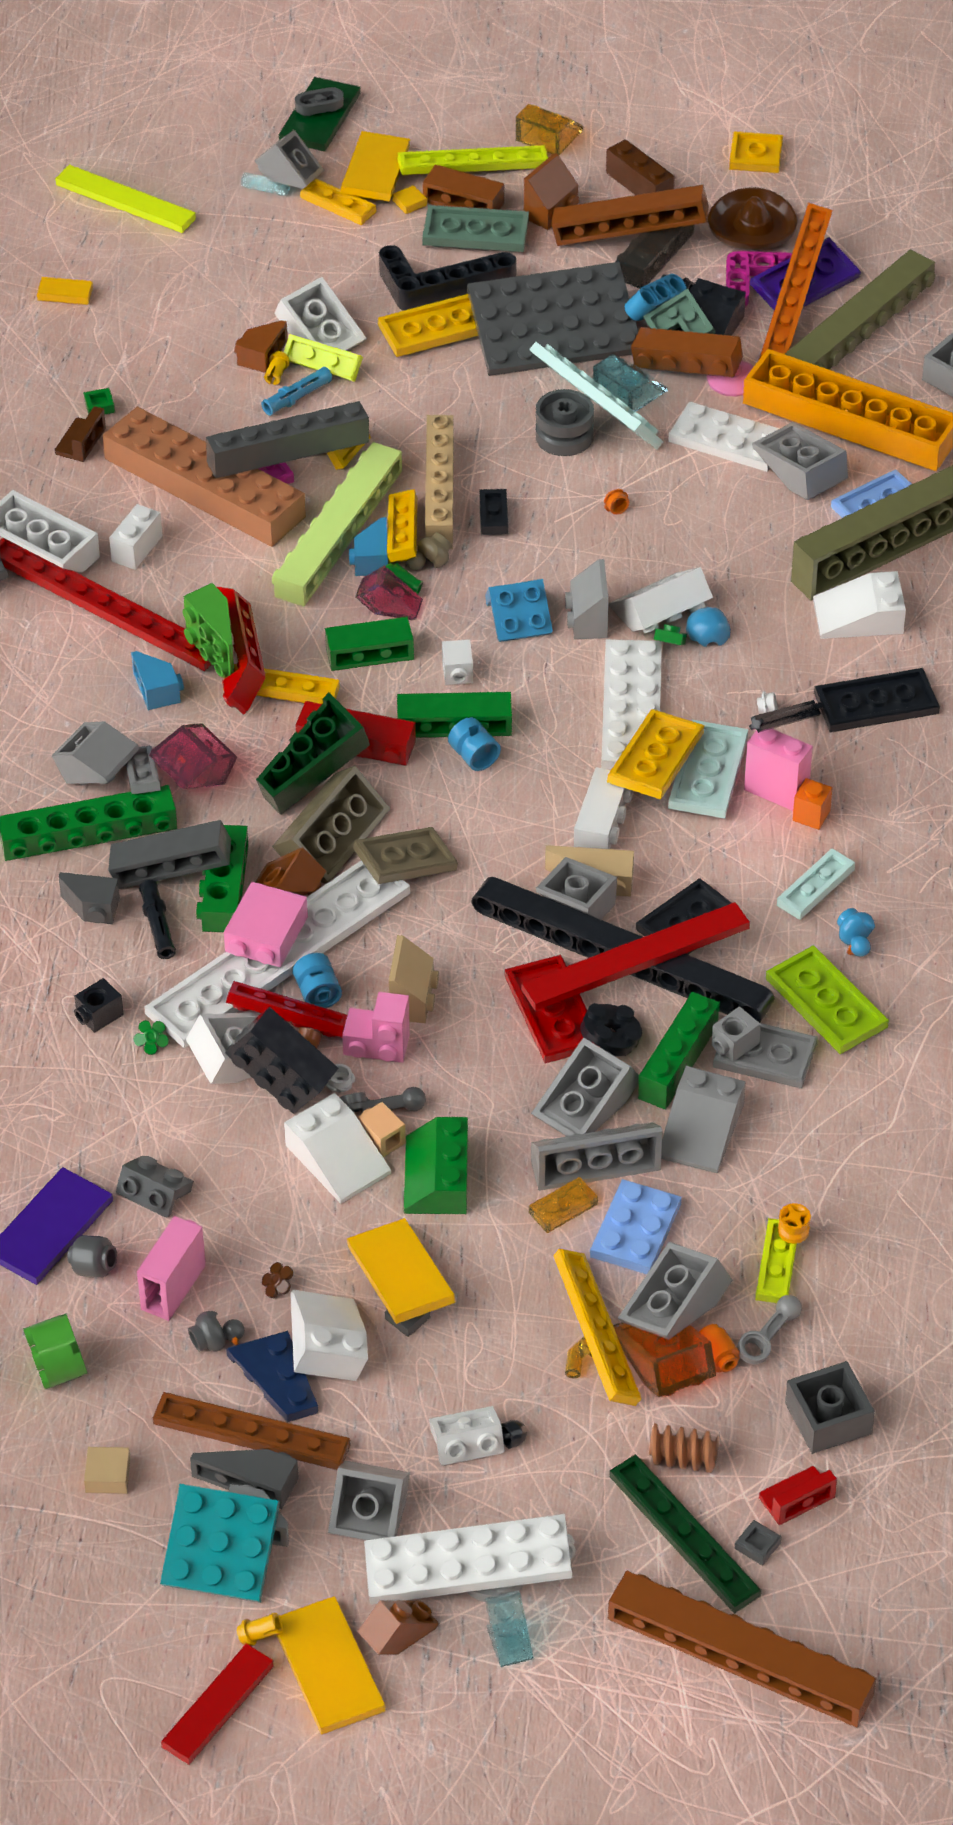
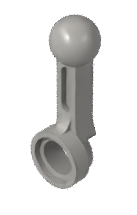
M793 1295L782 1296L776 1303L775 1314L760 1332L749 1331L742 1335L737 1348L740 1351L739 1356L743 1361L756 1365L767 1359L771 1351V1339L786 1321L794 1320L800 1315L802 1307L798 1298ZM748 1343L756 1344L760 1348L761 1354L758 1356L750 1355L747 1353L745 1345Z

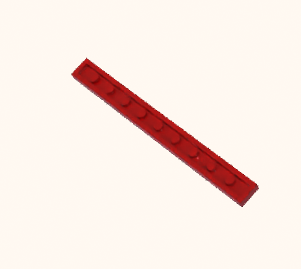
M5 538L0 540V560L6 569L203 671H206L212 665L209 660L205 661L199 649L194 644H190L184 634L185 628L72 570L63 569Z

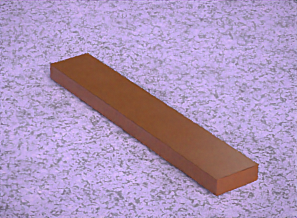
M163 1392L153 1415L154 1425L254 1450L269 1449L277 1453L283 1452L298 1461L338 1470V1467L344 1462L350 1447V1438L167 1392Z

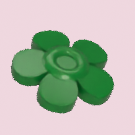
M147 1020L139 1023L138 1028L142 1033H137L133 1040L138 1047L145 1045L144 1051L146 1054H155L157 1052L156 1044L161 1048L168 1045V1037L162 1034L166 1029L164 1023L156 1021L152 1027Z

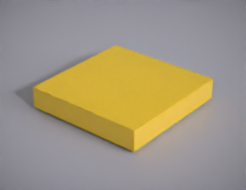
M733 131L729 170L779 173L783 135Z

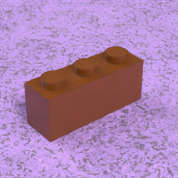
M434 165L423 181V195L427 198V203L437 206L500 210L504 205V183Z

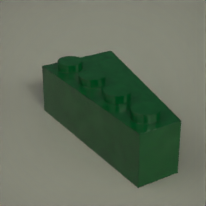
M329 692L322 699L323 704L317 711L313 710L307 717L308 722L299 733L295 732L289 739L290 743L285 750L278 752L256 779L263 797L280 815L370 746L364 727Z

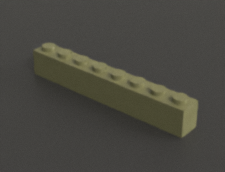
M910 249L788 350L785 355L826 369L838 365L842 358L848 353H852L861 342L870 338L874 331L880 326H884L893 315L899 313L911 300H915L925 288L933 284L935 280V261Z

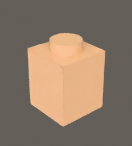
M383 1102L372 1108H367L358 1116L359 1122L382 1157L387 1156L406 1144L405 1124Z

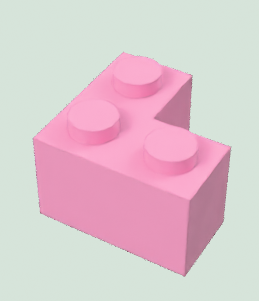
M378 992L374 1011L349 1008L342 1035L343 1055L403 1063L410 1036L409 995Z

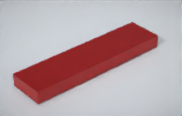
M246 1643L162 1739V1748L190 1765L274 1667L273 1660Z

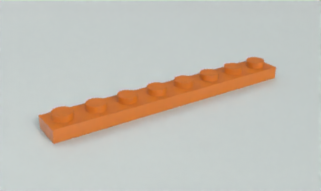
M808 202L759 359L767 349L782 354L790 350L833 211L831 209Z

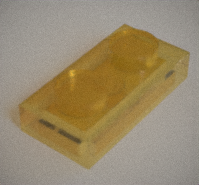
M578 1177L530 1204L529 1214L546 1233H549L598 1205V1196L581 1177Z

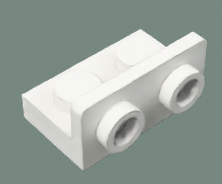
M493 1406L429 1419L430 1430L437 1444L441 1465L502 1454L505 1451L501 1422Z

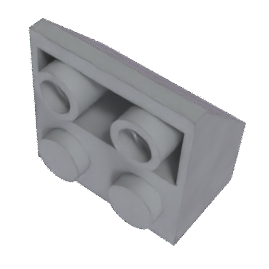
M105 721L84 722L57 749L52 758L66 784H107L116 777L115 774L123 766H126L129 760L132 761V757L140 748L138 744Z

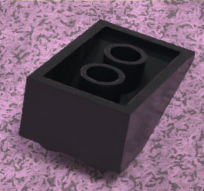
M698 278L689 291L716 332L714 334L732 336L745 317L746 292ZM681 327L675 329L676 331H683Z

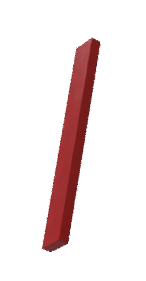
M734 902L522 983V992L534 1010L537 1011L750 929V921L737 903Z

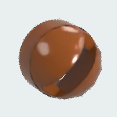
M299 1027L298 1032L317 1048L323 1034L313 1029Z

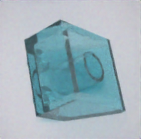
M611 354L593 366V380L606 388L613 396L623 401L634 412L667 392V386L631 362Z

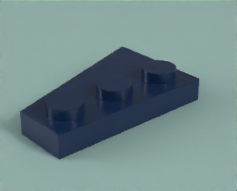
M288 1331L226 1348L227 1357L233 1363L236 1362L244 1371L245 1377L260 1388L266 1400L286 1422L318 1414V1404L306 1375L294 1372L293 1342Z

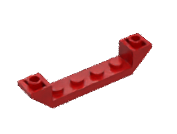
M217 587L228 601L230 628L234 638L233 648L238 658V670L222 680L223 698L228 706L231 708L235 707L242 714L248 712L266 678L251 604L232 588Z

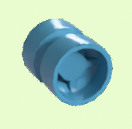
M473 717L459 721L449 733L448 743L474 771H482L489 768L500 755L501 746Z
M311 953L303 956L295 963L292 972L305 1002L329 1008L339 1001L342 996V989L334 974L335 972L328 956L323 953Z

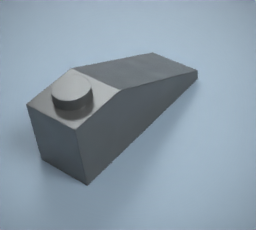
M269 1449L193 1453L190 1457L192 1477L229 1490L230 1484L240 1486L251 1485L257 1489H263L270 1499L280 1502L279 1509L284 1507L299 1479L298 1460L286 1453H277Z

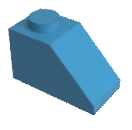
M386 517L378 519L354 537V548L349 549V565H355V576H380L387 566Z
M138 651L131 652L133 674L147 709L152 710L181 703L180 691L184 690L183 680L180 674H175L172 664Z

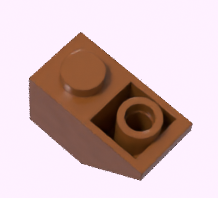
M380 1600L357 1632L378 1655H398L434 1631L440 1623L431 1614V1608L420 1600Z

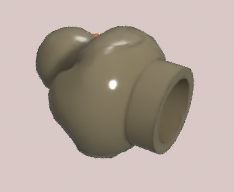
M435 532L432 537H425L419 541L416 557L407 560V565L412 570H420L424 567L426 559L434 564L435 568H440L448 562V551L452 548V545L444 536Z

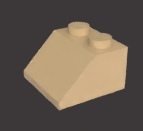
M397 935L389 976V993L409 995V1022L426 1023L428 1011L433 1012L435 994L431 993V991L438 987L439 971H434L433 957L405 936Z

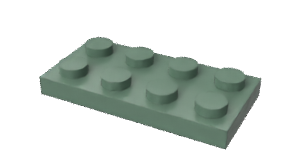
M428 205L422 245L524 252L529 212Z

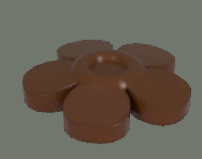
M276 1262L271 1265L270 1273L263 1275L262 1285L266 1287L265 1293L268 1297L275 1298L278 1293L284 1295L289 1292L291 1284L286 1280H290L293 1277L294 1273L291 1267H284L282 1263Z

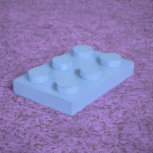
M622 1179L590 1249V1257L648 1274L660 1254L681 1206V1196Z

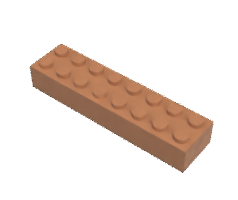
M138 406L103 434L104 456L106 460L271 547L306 517L304 492L259 469L215 478L207 463L206 442Z

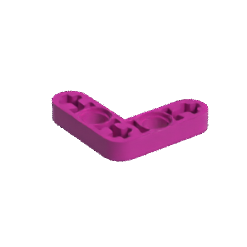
M734 251L729 253L726 258V287L746 292V307L749 303L750 276H756L775 266V264L789 259L792 253ZM758 263H768L769 265L761 266ZM735 264H740V268H735ZM738 278V279H742V280H744V281H742V282H735V281H732V279Z

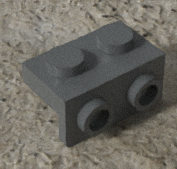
M140 1156L122 1165L116 1193L166 1218L171 1215L175 1200L191 1192L194 1181L185 1177L179 1170L169 1169L158 1164L157 1160L152 1157Z

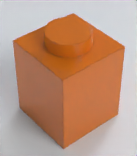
M805 778L794 796L792 821L820 830L831 811L833 787Z

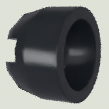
M510 1420L501 1424L503 1442L508 1449L519 1446L525 1441L527 1432L522 1431L521 1427L524 1426L522 1422Z

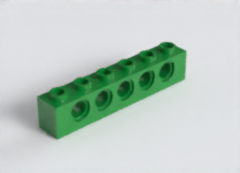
M169 785L160 786V791L139 794L126 792L1 815L0 841L5 861L178 829L176 808Z

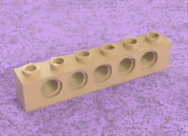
M427 415L425 537H432L435 532H438L451 543V549H453L454 418L453 415Z

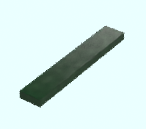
M636 1454L610 1470L609 1477L734 1614L761 1596V1589Z

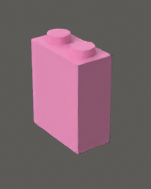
M774 729L759 733L756 730L747 742L744 790L793 811L794 796L805 778L810 779L813 746Z
M251 882L224 930L225 952L256 960L263 964L281 967L308 918L307 897Z
M177 1216L172 1218L137 1270L141 1310L170 1321L206 1266L202 1226H199L192 1220H184Z

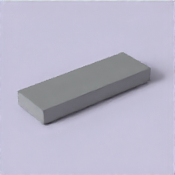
M152 746L139 747L140 750L132 757V761L129 760L126 763L131 793L139 794L160 791V781Z

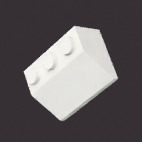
M698 567L672 574L610 602L609 606L632 632L643 630L645 634L659 628L658 623L665 619L667 623L682 618L681 612L687 609L691 613L704 608V602L712 599L713 596L702 568Z

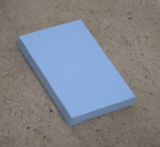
M895 469L831 500V508L843 518L908 487L912 483Z

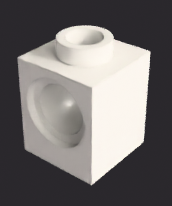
M470 639L442 641V664L445 685L473 683V659Z

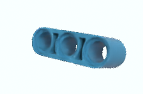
M676 274L662 277L643 286L625 303V311L633 320L641 321L644 319L643 316L686 290V284Z

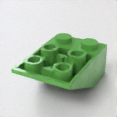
M210 583L183 596L184 609L182 613L186 622L184 634L187 641L199 649L205 661L209 660L214 666L217 674L220 677L226 678L234 673L228 601L213 583Z

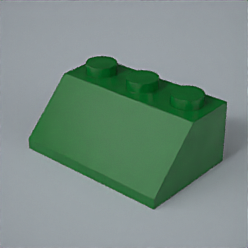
M435 1117L406 1136L404 1214H467L468 1117Z

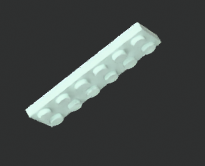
M535 342L529 349L556 373L656 450L662 445L664 441L656 435L659 431L636 411L634 412L619 398L613 396L602 385L595 382L589 375L578 369L572 362L561 356L551 346L547 344L545 347H542Z

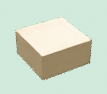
M88 1447L84 1477L86 1493L127 1494L130 1469L129 1447Z

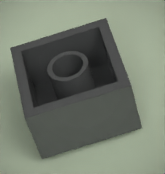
M848 1361L787 1380L785 1404L812 1454L872 1434L875 1411Z

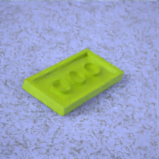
M814 945L766 971L765 979L839 1054L848 1051L888 1028L889 1020Z

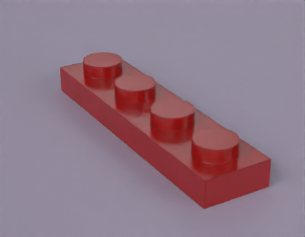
M233 981L226 1003L232 1004L234 1008L241 1011L252 1010L262 1013L268 1007H271L285 1021L291 1022L293 1026L319 1030L328 1037H342L347 1019V1014Z

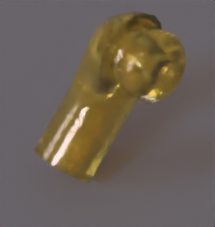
M585 1336L567 1352L565 1375L569 1378H579L581 1376L583 1358L587 1354L592 1357Z

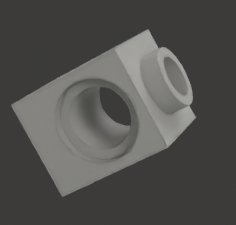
M738 1007L713 1025L712 1046L719 1054L726 1056L730 1061L734 1062L759 1044L761 1024L741 1007Z

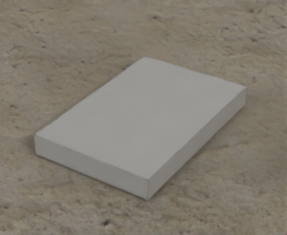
M760 1023L759 1044L740 1058L732 1062L718 1052L715 1054L713 1060L714 1068L802 1089L817 1046L818 1037Z

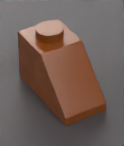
M281 320L247 329L244 335L238 338L235 343L234 352L237 354V365L266 373L270 364V355L276 351H282L287 343V321Z

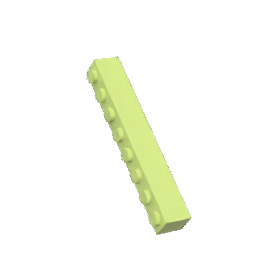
M372 442L368 449L361 453L359 461L355 467L349 469L346 479L337 486L330 501L327 500L325 502L322 512L317 518L315 517L312 520L310 528L305 535L302 534L300 536L297 546L292 552L290 551L287 554L285 562L280 569L275 570L272 584L274 585L276 598L303 607L307 604L402 472V451Z

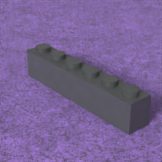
M360 401L207 436V463L214 477L220 478L369 443V416Z

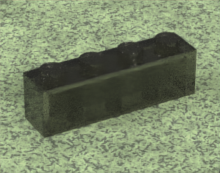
M694 225L643 232L636 239H633L629 247L623 253H620L615 261L620 262L625 283L640 289L648 285L694 234Z

